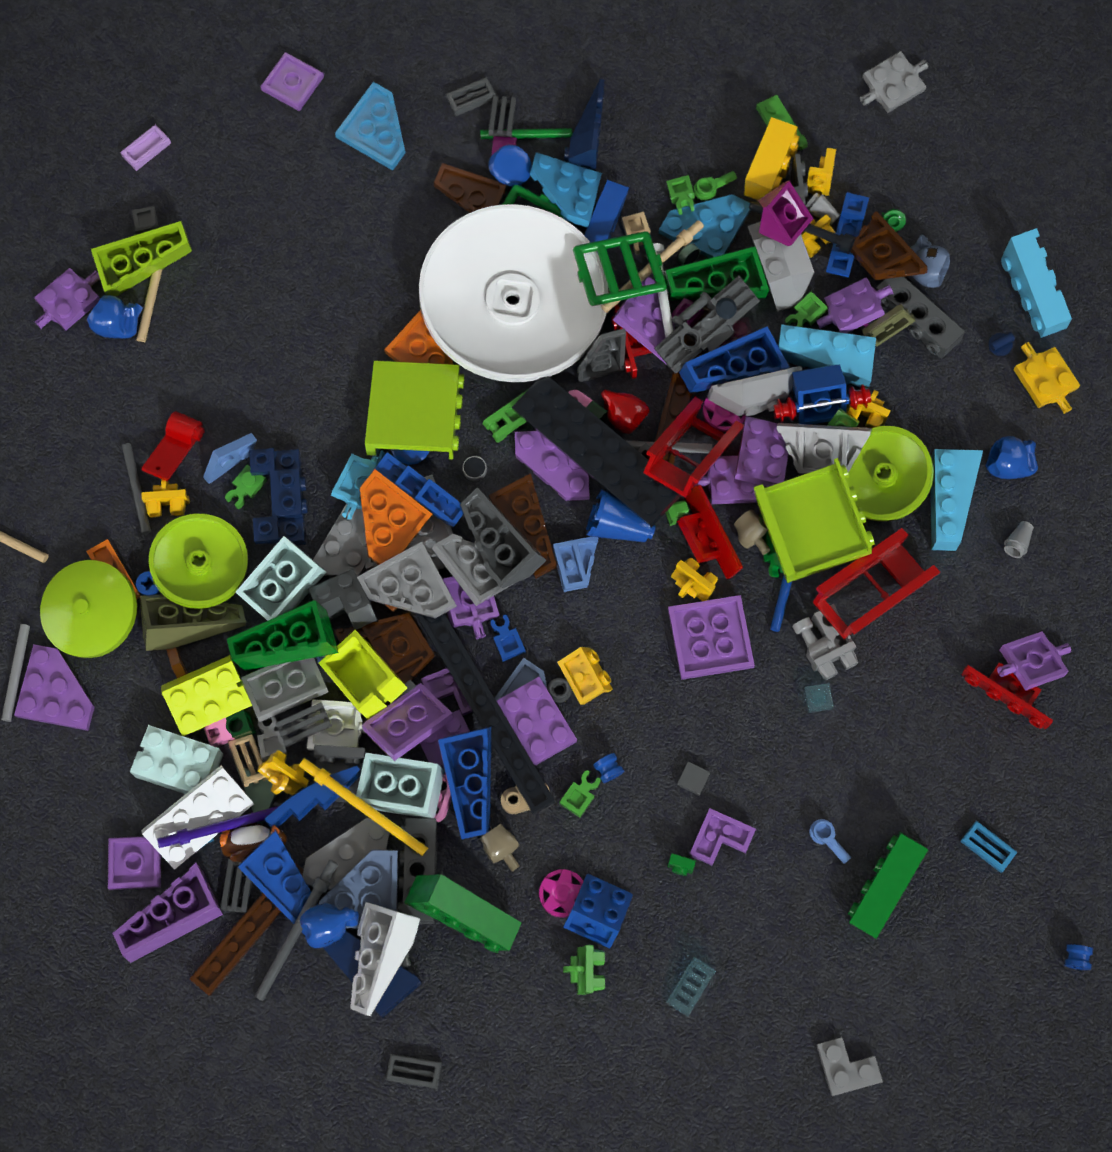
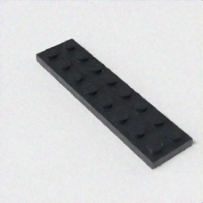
M549 376L538 379L512 406L514 412L651 528L682 496L644 474L648 459Z

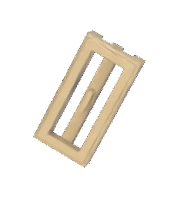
M252 734L228 741L244 787L249 786L250 783L257 784L262 779L263 781L268 780L261 773L256 774L246 749L245 742H249L259 767L263 761ZM236 745L240 746L251 775L249 777L245 773Z

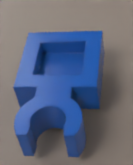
M503 615L505 622L503 626H497L494 619L491 620L492 630L499 633L498 636L493 637V640L503 662L526 653L517 629L509 631L510 623L507 615Z

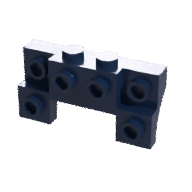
M274 448L249 450L251 475H270L272 517L253 518L255 544H277L285 536L295 545H306L304 514L308 513L307 499H303V491H307L306 477L302 476L299 449L274 451Z

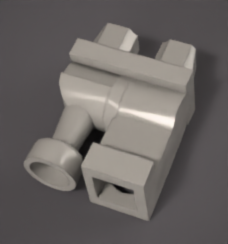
M834 604L830 605V606L832 607V609H833V610L838 614V616L840 617V615H839V613H838V611H837L835 605H834ZM820 611L814 613L811 620L807 617L792 626L797 635L802 634L808 647L806 656L811 663L813 671L818 670L825 680L838 674L833 662L839 659L845 670L858 664L854 652L856 645L850 635L844 640ZM813 624L822 635V638L818 640L811 631Z

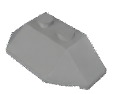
M761 222L748 226L753 244L756 246L777 312L796 306L803 299L813 277L814 270L801 234L791 246H786L760 234Z
M797 366L713 385L707 397L709 401L737 416L745 414L746 416H753L767 409L774 411L773 405L777 404V399L784 403L793 388L792 372L802 371V368Z

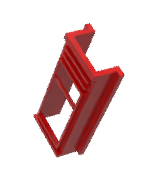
M697 397L692 399L648 449L646 455L650 456L643 472L685 498L744 427V424L736 420L724 434L698 419L696 416L703 401ZM691 426L718 441L700 464L679 453L678 450L672 449ZM671 452L672 455L678 456L697 468L690 475L663 458Z
M903 528L872 548V554L858 558L816 588L819 593L813 603L844 640L852 633L855 635L940 573L935 565L924 571L901 545L908 536ZM879 562L902 587L891 596L867 572ZM864 574L885 600L847 626L826 600Z

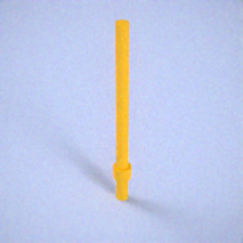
M306 758L301 761L299 767L312 775L315 782L321 786H327L421 856L425 854L428 847L330 777L331 773L324 768H318Z

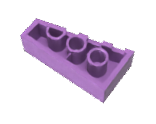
M197 863L191 866L184 876L178 877L171 883L172 886L165 892L152 899L145 909L138 911L113 932L123 957L130 963L223 915L205 874Z

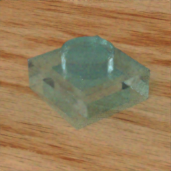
M829 683L806 686L804 688L808 713L833 710L834 706Z

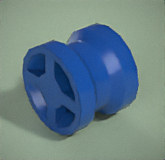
M150 571L143 572L138 576L136 588L142 596L162 594L155 586Z
M615 753L609 754L593 764L595 770H598L601 774L600 779L602 783L609 782L624 773L623 767L617 763Z
M1074 944L1067 945L1066 951L1069 954L1068 959L1065 960V967L1091 970L1092 964L1089 962V959L1093 954V948Z

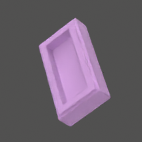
M155 124L120 153L137 171L170 145L171 141Z

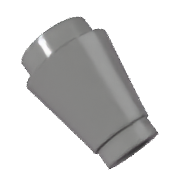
M817 192L805 205L810 214L819 219L827 214L831 218L830 225L840 216L827 198Z
M1026 521L1020 522L1004 542V550L1008 555L1014 558H1021L1027 553L1034 529L1033 525Z

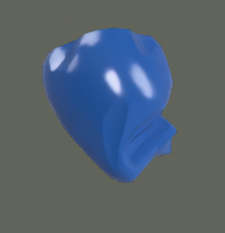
M104 295L88 315L87 321L90 329L97 335L117 339L131 338L137 333L138 317L143 307L137 303H128L125 306L121 299L111 295Z
M1014 436L1000 438L993 444L986 463L987 471L1000 479H1017L1035 474L1038 470L1035 457L1036 443L1032 440L1021 441Z
M324 903L305 911L300 917V924L308 944L312 948H322L338 942L344 936L346 926L353 927L358 925L359 913L348 907L339 910L332 904Z

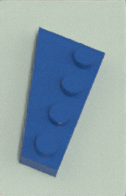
M274 830L238 865V868L294 924L309 898L311 890L277 831Z

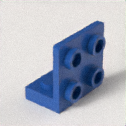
M586 874L563 928L610 949L619 933L633 894L595 876Z

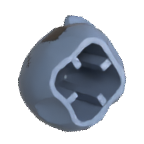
M920 235L916 243L910 248L927 265V273L913 275V278L925 287L936 288L942 284L948 271L950 254L941 246H932L931 242H928L927 237Z

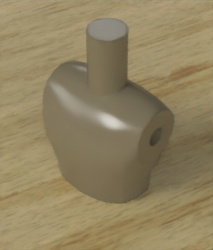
M754 510L745 512L734 523L738 533V540L747 549L756 544L762 555H765L770 551V548L763 539V536L768 531L764 519Z
M499 824L479 838L486 855L492 863L504 860L511 872L520 867L512 855L519 847V843L502 824Z

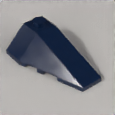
M604 79L599 80L573 132L570 147H565L564 161H569L571 164L596 171Z

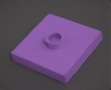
M285 52L260 87L263 92L300 111L324 78V74Z
M145 836L109 838V890L161 887V854Z

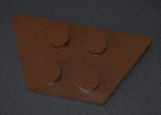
M877 211L874 212L870 223L867 226L864 225L860 230V234L856 237L851 250L852 255L875 280L927 273V265Z

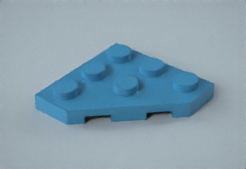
M373 82L336 131L335 135L337 139L393 170L405 154L394 98L391 91Z
M536 152L530 176L534 181H539L543 186L542 191L552 204H557L561 210L560 214L566 221L588 228L602 173Z
M731 194L694 204L695 210L691 212L689 206L683 207L682 215L678 214L677 209L672 210L659 228V234L675 241L677 239L676 236L682 230H687L699 220L703 223L704 227L693 236V240L689 244H695L700 249V254L709 259L725 255L751 211L749 209L750 203Z

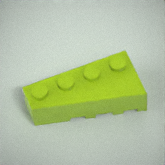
M179 221L93 248L91 251L105 294L116 297L150 277L155 271L167 267L192 252L185 228L182 222Z

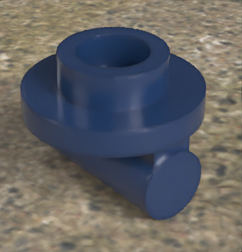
M1011 332L1007 334H994L988 343L990 351L997 356L1007 355L1013 347L1012 342L1015 340V337Z

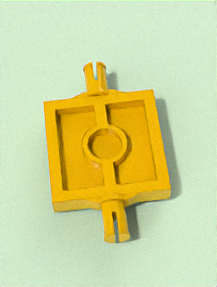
M1030 342L1022 345L1021 349L1028 359L1016 365L1013 370L1037 407L1040 408L1046 404L1057 402L1063 414L1072 410L1065 397L1067 394L1077 390L1080 384L1056 347L1042 353H1036Z

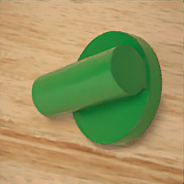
M891 209L886 213H881L884 220L896 232L904 227L906 218L905 213L901 210Z

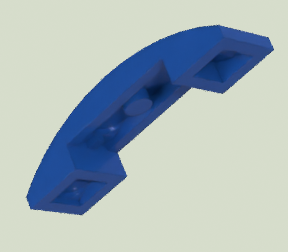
M846 193L836 231L837 235L848 233L857 237L860 234L869 197ZM833 243L826 272L849 278L854 255L851 252L846 254L839 251V248Z

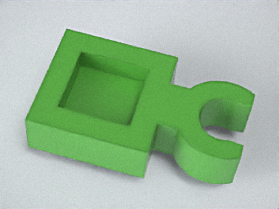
M689 175L666 181L672 204L676 203L678 214L682 215V208L684 206H689L691 212H693L695 207L692 199L695 197Z
M810 292L794 307L797 314L789 315L785 319V324L789 326L792 322H797L798 325L796 327H803V324L807 322L811 326L828 311V308L815 294Z
M246 465L232 482L236 489L230 490L226 494V501L229 503L232 498L238 497L239 499L235 503V507L237 509L242 508L245 503L244 498L249 496L253 499L267 482L266 477L263 475L252 476L250 466Z
M588 770L582 774L581 785L579 786L573 782L559 802L560 805L581 818L594 799V795L590 793V790L598 788L601 780L598 777L594 783H588L586 780L590 774Z

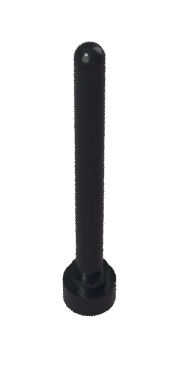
M751 202L749 204L751 211L762 215L763 208L759 203ZM810 223L804 229V232L836 244L839 251L846 254L851 252L856 239L855 236L848 233L837 235Z

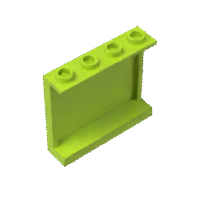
M374 361L365 437L366 454L376 456L377 448L449 452V459H453L454 450L458 451L459 436H455V431L460 430L461 416L457 415V409H462V395H459V388H464V374H460L459 365Z
M838 458L834 459L833 465L764 488L763 484L753 487L755 498L787 583L872 554V545H875L871 531L866 532L863 523L866 522L865 515L861 508L857 509L854 502L858 500L853 486H848L846 479L849 478L846 466L844 464L840 465Z

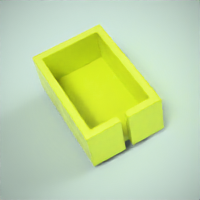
M356 630L337 646L339 653L327 655L319 662V665L355 708L368 720L386 708L385 703L387 701L392 703L407 689V686L369 642Z
M230 655L161 686V692L182 736L252 706L242 679L240 680V675Z

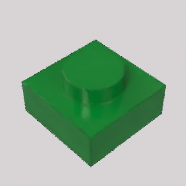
M671 853L668 867L672 868L673 873L686 876L687 873H693L696 860Z

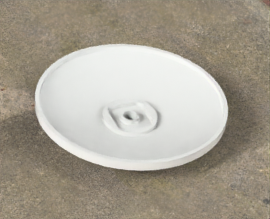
M516 204L496 205L476 210L459 218L449 225L434 241L425 257L420 273L419 302L421 313L430 335L443 352L463 368L489 379L506 382H527L546 376L550 377L565 370L577 362L590 349L601 331L606 312L602 310L601 305L591 306L589 304L583 282L579 283L577 271L579 270L573 248L576 245L590 243L589 240L563 218L531 206ZM597 252L585 253L584 257L596 296L607 294L608 284ZM515 296L519 302L511 305L506 301V298Z

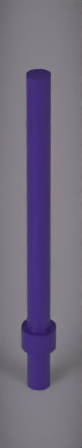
M279 806L187 830V828L177 830L176 834L157 838V845L159 849L178 843L181 846L190 843V840L263 821Z

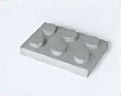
M314 658L267 666L241 677L259 722L328 693Z

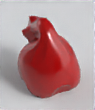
M604 390L601 393L604 400V408L608 410V420L621 433H632L650 411L644 401L632 394L616 393L610 390Z

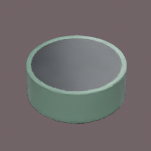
M689 244L679 253L678 261L682 265L694 263L701 251L695 244Z

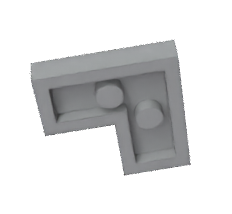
M842 1037L816 1045L831 1097L883 1082L875 1056L850 1063Z

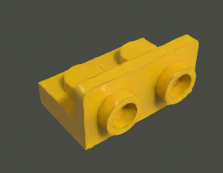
M827 148L826 156H821L819 168L809 167L808 193L814 195L817 192L820 195L829 196L836 149Z
M580 647L557 662L580 705H585L603 692L613 690L610 684V676L605 670H602L598 663L600 661L598 654L590 647Z

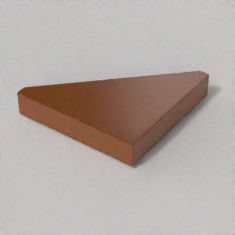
M177 647L166 649L176 677L180 678L188 674Z

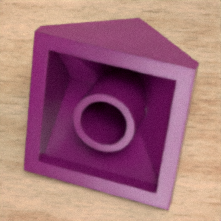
M790 181L784 182L758 200L763 208L759 233L786 246H791L813 220V217Z

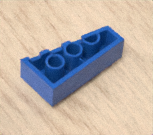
M767 326L686 362L679 374L689 392L693 393L710 390L713 385L785 370L790 367Z
M491 726L443 737L438 740L461 839L484 835L490 831Z

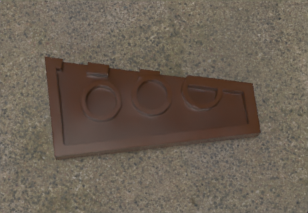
M531 473L490 494L489 499L547 560L533 573L535 579L557 568Z

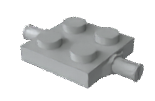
M902 52L895 54L863 74L862 78L869 86L870 92L860 97L861 103L865 106L869 102L876 100L889 113L925 91L926 86L918 73L927 69L928 64L925 63V60H922L913 66Z

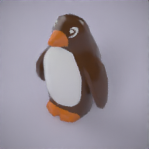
M252 823L240 828L222 831L220 845L224 856L230 858L233 862H242L274 830L277 831L284 845L287 842V836L275 825L272 826V829H269L259 823Z

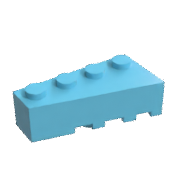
M1036 228L1011 237L1002 256L1001 263L1004 270L1008 271L1011 276L1012 287L1021 296L1022 307L1025 311H1028L1033 329L1038 331L1042 338L1066 329L1072 318L1061 290L1056 291L1055 289L1056 276L1054 271L1048 270L1045 257H1047V253L1044 247L1039 248L1036 238L1040 235Z
M781 325L778 347L787 362L810 369L840 364L847 385L850 383L861 388L863 384L865 389L869 388L875 353V337Z
M934 449L931 455L934 476L930 489L932 550L956 551L960 545L983 450Z

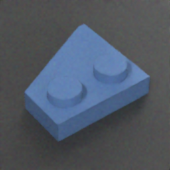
M252 433L213 450L203 476L208 484L215 481L242 460L250 457L249 450L254 449L257 441Z
M586 537L552 545L563 592L587 588L589 585L598 537Z

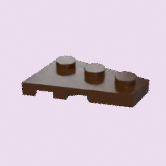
M443 163L434 181L435 188L469 213L482 208L500 205L507 190V185Z

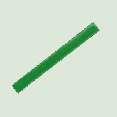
M572 128L513 129L512 137L516 139L571 138ZM481 130V139H493L494 136H489V130Z

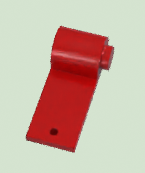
M174 411L167 421L166 435L142 466V471L168 482L195 442L202 439L205 431L202 427V422Z

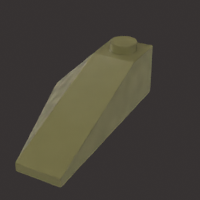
M163 594L140 596L142 632L146 651L172 649L246 626L242 605L221 603L209 608L194 609L175 604Z

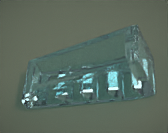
M693 957L666 1003L688 1017L716 970ZM695 967L707 975L704 979L692 972V969ZM688 976L702 984L700 988L686 980ZM685 986L696 993L694 998L682 991L681 987ZM677 994L689 1001V1006L675 999Z

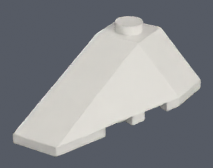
M365 903L358 926L357 936L361 937L360 951H356L355 960L359 961L358 974L353 977L350 1009L368 1016L372 1014L411 948L418 930L420 918L372 903Z

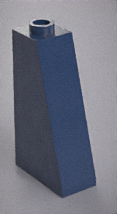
M345 931L344 936L338 942L323 948L353 983V977L358 974L359 961L355 960L356 951H360L361 941ZM399 966L376 1005L375 1010L384 1018L422 984L415 975Z

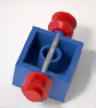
M838 364L792 372L793 400L788 397L786 403H781L777 399V404L773 405L775 419L779 418L781 423H783L784 417H789L791 421L797 417L799 424L812 425L829 422L839 408L847 413L846 404H850L854 410H857V406L860 404L867 408L868 403H871V394L869 388L865 389L863 384L860 390H855L851 386L848 394H846V382L841 366Z

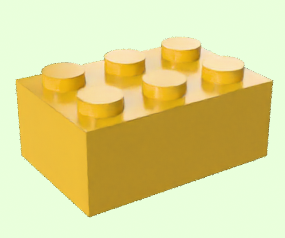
M771 117L745 179V196L759 200L779 187L782 178H786L790 168L791 157L794 158L799 146L800 136L797 135V126Z

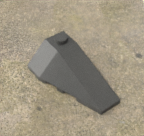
M625 328L602 334L593 342L577 369L578 382L624 371Z
M478 487L460 504L468 526L473 532L477 549L484 560L485 569L501 588L529 578L547 561Z

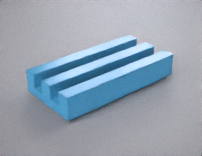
M978 821L974 822L960 841L1000 873L1005 870L1017 854L1016 850ZM978 830L980 833L986 836L989 840H991L1002 850L1008 853V857L1000 853L997 849H995L984 839H982L980 836L974 833V831ZM971 837L973 840H975L977 843L983 846L986 850H988L990 853L996 856L1003 863H999L992 856H990L988 853L982 850L979 846H977L975 843L969 840V838Z

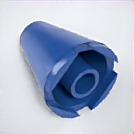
M603 489L600 490L596 497L600 499V502L592 507L586 530H588L586 535L636 542H646L647 539H652L656 529L655 525L651 528L610 492Z

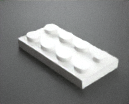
M221 765L142 829L141 832L175 870L218 833L190 840V843L181 846L178 843L160 849L157 845V838L176 834L177 830L184 828L191 830L239 817L254 803Z

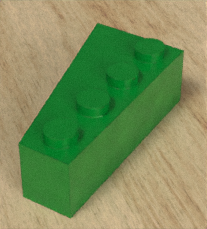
M756 246L665 270L664 274L670 301L683 300L684 297L688 300H698L702 292H706L712 299L738 276L741 277L758 299L766 298L769 292Z
M316 600L227 639L232 660L245 671L339 653L328 612Z
M901 832L897 836H892L886 847L889 850L884 859L880 857L873 869L876 872L872 881L867 879L860 893L864 894L859 903L854 902L847 914L851 917L849 920L850 924L876 939L928 851L927 847Z
M442 874L416 876L404 904L463 933L465 937L485 944L484 947L494 953L510 951L521 925L520 921Z

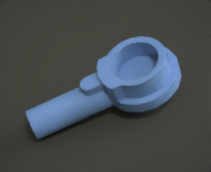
M819 819L812 823L809 833L815 843L827 844L843 864L851 859V856L834 838L836 834L832 823L825 819Z

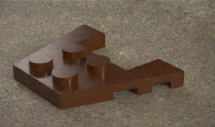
M409 613L380 619L356 630L366 640L370 641L375 651L404 684L408 680L413 681L434 657L433 651ZM354 628L336 629L334 633L341 643L354 631ZM387 701L385 704L389 706L391 703Z

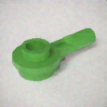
M732 171L716 179L711 177L701 178L695 183L693 192L698 199L710 200L715 196L716 189L736 180L737 176Z

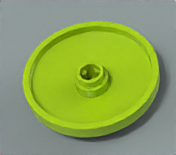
M878 426L872 428L869 438L848 472L849 478L846 481L849 487H854L858 499L854 502L857 509L861 508L866 519L873 521L897 520L912 513L926 499L933 483V462L924 443L910 431L895 426Z
M189 514L172 520L158 532L149 552L150 574L157 589L170 601L187 608H209L225 602L242 585L248 568L247 548L239 532L227 521L209 514Z
M97 560L75 562L59 571L47 585L40 606L41 623L48 639L59 650L79 658L100 657L115 650L128 637L137 614V599L131 582L119 569Z

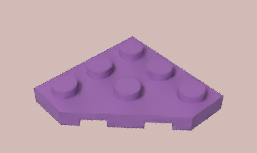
M648 276L641 283L642 286L655 284L656 282ZM658 293L625 299L614 316L613 321L623 329L625 328L626 332L664 362L654 350L665 339Z
M538 431L515 432V454L521 463L526 464L536 476L556 490L558 495L565 501L590 499L589 475Z
M33 644L14 715L18 718L88 731L95 707L64 660V657L56 648Z

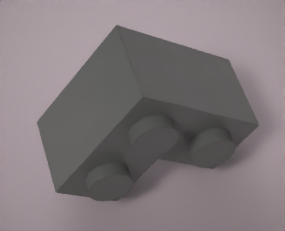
M353 569L308 589L312 599L316 600L328 612L330 620L346 613L354 630L377 621L371 604Z

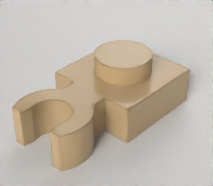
M644 212L622 217L621 222L626 235L644 231L650 234ZM643 242L634 243L636 255H639V246L643 245Z

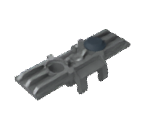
M740 276L736 277L712 299L706 292H702L698 300L679 316H674L671 319L677 329L660 342L654 350L675 374L681 370L686 362L695 358L704 349L706 354L715 350L725 340H729L735 333L732 325L760 302ZM706 305L710 312L691 328L686 321ZM684 335H689L695 342L694 346H687L684 343Z

